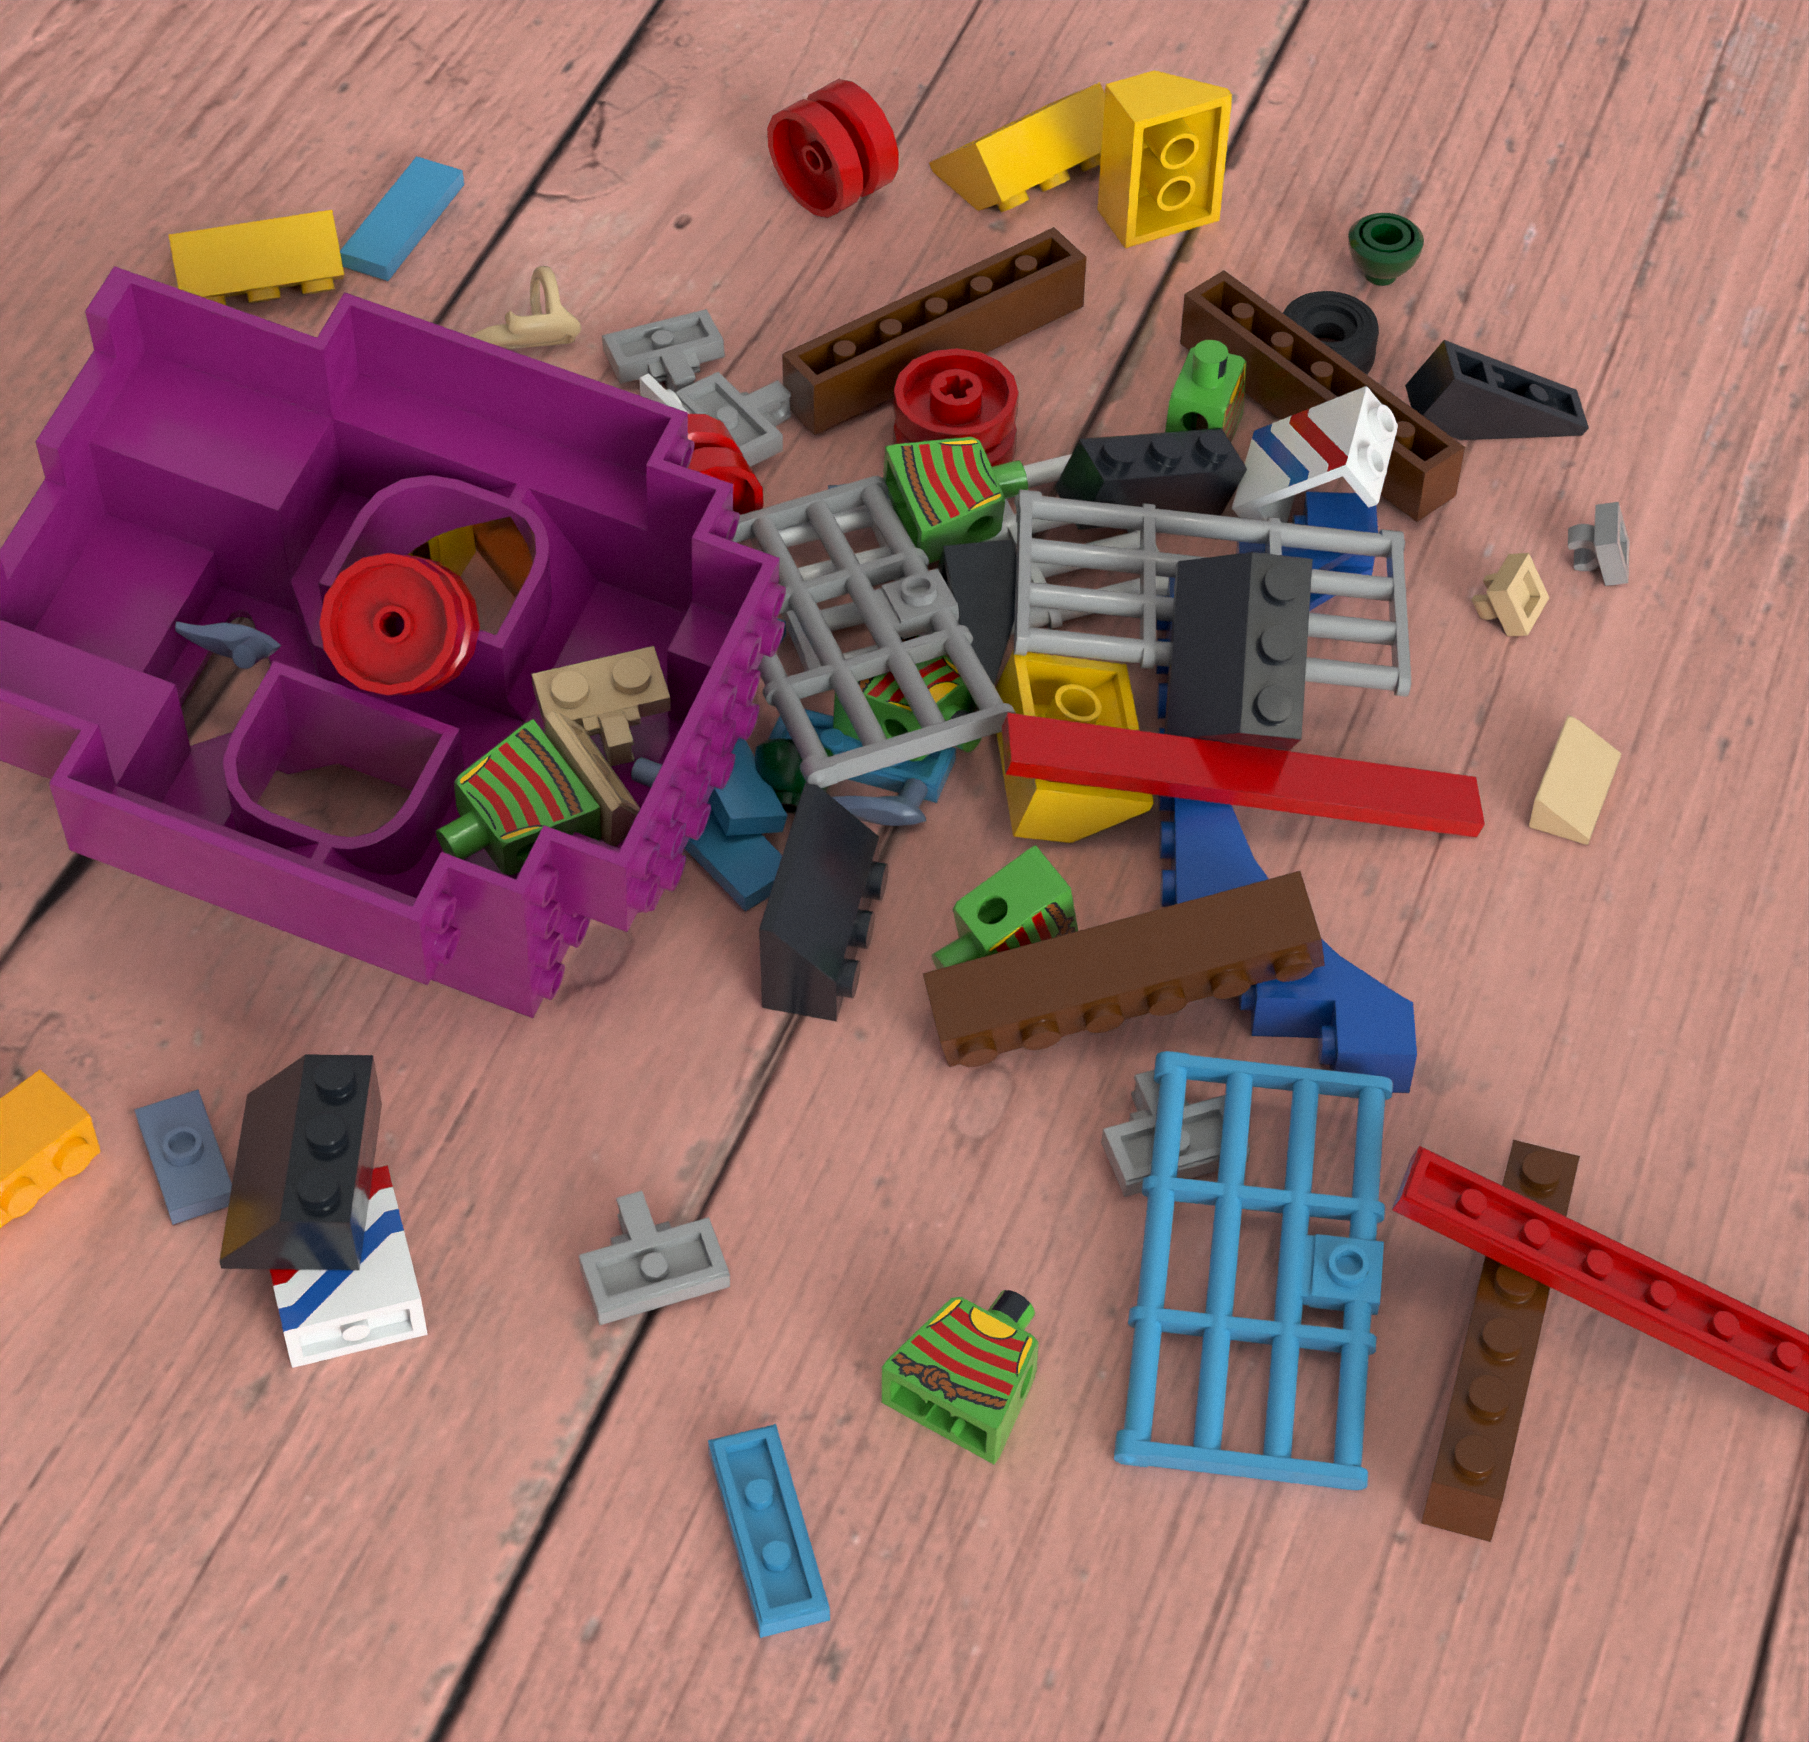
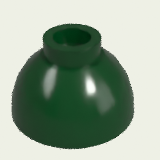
M1375 213L1362 217L1351 226L1348 234V246L1353 261L1365 273V278L1370 283L1379 286L1392 284L1397 277L1411 269L1420 257L1424 245V237L1419 227L1407 218L1393 213Z
M769 739L756 747V770L761 778L773 788L785 812L795 814L806 783L800 771L802 759L792 739ZM824 747L828 757L835 755L832 751ZM827 786V787H824V788H821V789H823L824 791H826L830 786Z

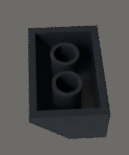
M1247 552L1177 562L1164 734L1289 751L1302 740L1313 559Z
M805 783L759 928L762 1008L837 1022L843 998L853 999L856 994L861 964L860 961L855 960L858 948L868 949L870 945L875 913L869 911L872 899L880 901L883 899L888 878V864L879 862V836L823 789L814 784Z
M305 1054L247 1094L219 1259L221 1269L360 1270L382 1108L373 1055Z

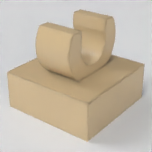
M1508 554L1498 573L1487 575L1483 579L1487 588V594L1474 595L1471 600L1481 619L1499 618L1507 637L1527 636L1549 600V596L1530 554Z

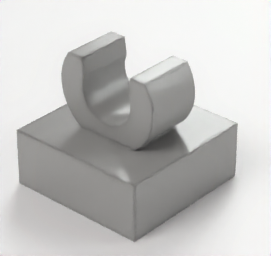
M1619 502L1598 504L1595 506V526L1577 524L1568 528L1569 550L1574 549V569L1578 571H1591L1600 566L1605 586L1628 583L1630 541Z

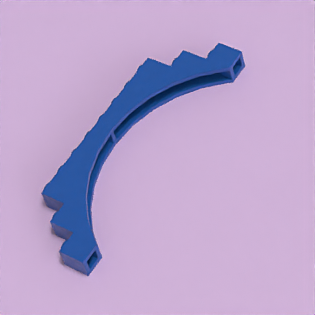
M1306 492L1303 515H1293L1292 524L1378 533L1376 505L1368 508L1357 493ZM1237 541L1236 554L1247 552L1265 553V544ZM1281 546L1282 555L1313 559L1312 569L1372 575L1375 556ZM1169 577L1167 595L1156 596L1174 598L1175 578ZM1310 593L1309 612L1336 595ZM1156 620V630L1166 631V639L1157 638V641L1171 642L1172 622ZM1156 665V674H1167V683H1158L1157 719H1165L1169 667ZM1159 728L1158 733L1164 734L1165 728ZM1158 795L1159 811H1170V822L1161 821L1159 856L1160 859H1171V870L1161 871V907L1172 906L1269 879L1254 859L1232 805ZM1323 939L1322 946L1325 966L1314 968L1309 975L1299 980L1282 982L1273 979L1251 985L1245 993L1239 995V1009L1251 1010V1036L1318 1038L1319 1064L1330 1065V1071L1387 1077L1393 1082L1392 1093L1410 1092L1417 1058L1413 1002L1341 957Z

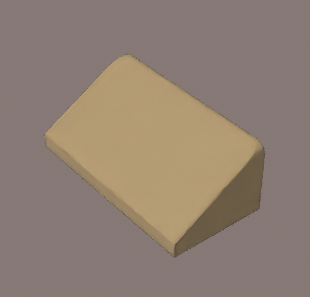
M552 711L545 717V735L600 806L601 838L605 843L616 847L626 838L640 807L585 729L563 714Z
M1568 715L1542 779L1534 801L1529 827L1588 845L1622 753L1580 720Z

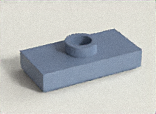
M197 1089L134 1109L172 1225L228 1207L232 1183L199 1090Z

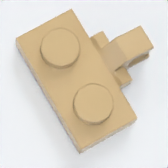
M654 646L532 674V686L544 727L545 717L554 711L581 725L589 736L599 734L610 766L634 761L632 745L634 743L630 726L641 724V717L671 711L670 695Z

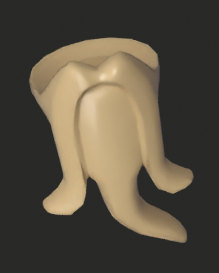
M539 266L533 271L530 282L532 315L518 316L509 311L505 314L506 324L489 326L470 336L508 350L570 344L575 342V337L580 333L581 324L578 319L561 305L558 284L552 269L548 266ZM540 283H542L544 289L546 314H542Z

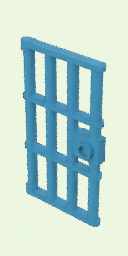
M1170 1051L1160 1052L1156 1055L1154 1081L1160 1085L1150 1176L1143 1178L1142 1194L1148 1197L1137 1306L1129 1309L1128 1325L1134 1328L1125 1422L1124 1429L1116 1433L1114 1460L1120 1464L1139 1467L1153 1466L1347 1490H1363L1368 1485V1471L1362 1467L1369 1355L1376 1352L1377 1337L1370 1333L1371 1315H1377L1380 1306L1384 1242L1376 1241L1377 1223L1384 1221L1385 1205L1379 1201L1385 1100L1392 1097L1393 1082L1391 1079L1383 1076L1193 1056L1188 1053ZM1187 1080L1226 1084L1217 1182L1177 1178ZM1253 1087L1292 1091L1284 1190L1244 1185ZM1319 1094L1359 1098L1352 1198L1311 1193ZM1175 1201L1215 1206L1205 1313L1164 1309ZM1242 1209L1282 1213L1274 1321L1233 1317ZM1309 1217L1350 1221L1349 1238L1316 1234V1236L1308 1235ZM1303 1305H1309L1311 1308L1344 1311L1343 1329L1302 1325ZM1162 1332L1203 1337L1193 1447L1151 1442ZM1230 1340L1272 1345L1263 1455L1221 1450ZM1299 1348L1341 1353L1333 1463L1291 1458Z

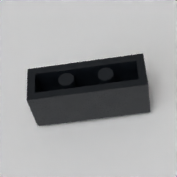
M1222 428L1079 439L1054 489L1060 498L1137 507H1142V504L1145 503L1154 504L1155 509L1221 516L1246 473L1247 468ZM1076 524L1079 530L1106 528L1102 526Z

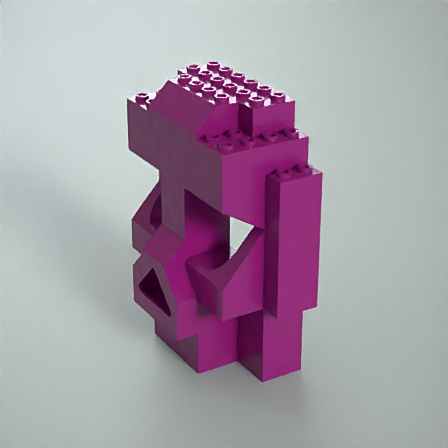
M114 266L85 310L94 351L35 441L45 479L0 548V761L50 779L49 786L70 851L422 984L428 985L430 980L534 1018L543 998L552 1000L556 995L565 971V965L561 962L569 946L575 948L580 946L588 930L590 919L628 932L637 913L654 911L664 889L673 892L677 887L685 867L686 856L682 855L686 844L689 838L699 840L703 834L711 811V805L707 804L714 787L721 790L725 788L735 763V754L732 753V750L738 738L747 740L750 737L758 718L759 705L752 702L761 675L757 668L764 655L771 658L775 655L785 626L783 621L777 620L786 595V587L779 585L780 558L733 541L740 519V514L733 511V484L688 469L694 451V441L688 439V412L346 292L343 293L318 337H314ZM511 516L528 545L533 564L499 631L494 635L479 629L475 653L457 678L436 691L414 695H384L361 690L337 672L324 651L319 621L324 596L340 572L364 557L385 553L408 555L415 548L437 535L457 528ZM238 617L248 618L256 630L269 635L282 646L274 654L267 657L270 668L233 732L190 746L181 707L213 652L194 644L178 634L175 630L176 622L205 626L217 623H231ZM403 619L396 620L397 633H401L404 629ZM654 646L670 695L671 711L641 717V724L630 726L634 743L632 745L634 761L611 766L640 807L626 838L615 847L605 843L602 838L598 841L574 832L572 836L544 825L521 871L513 875L502 873L485 849L464 860L444 853L437 839L436 830L460 817L457 811L454 782L457 777L532 719H534L545 734V727L532 686V674ZM600 735L590 736L607 760ZM640 757L662 764L651 788L637 783L631 778L632 768ZM335 764L346 766L412 791L407 801L392 820L374 832L355 837L325 833L272 813L257 804L275 771L293 774Z

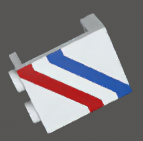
M1365 386L1254 430L1245 461L1247 471L1238 485L1232 509L1239 518L1266 521L1268 517L1280 518L1282 523H1287L1295 494L1342 476L1368 508L1377 505L1398 428L1392 411L1386 405H1382L1371 390Z
M388 1165L373 1168L360 1270L270 1269L292 1368L428 1335L421 1296Z

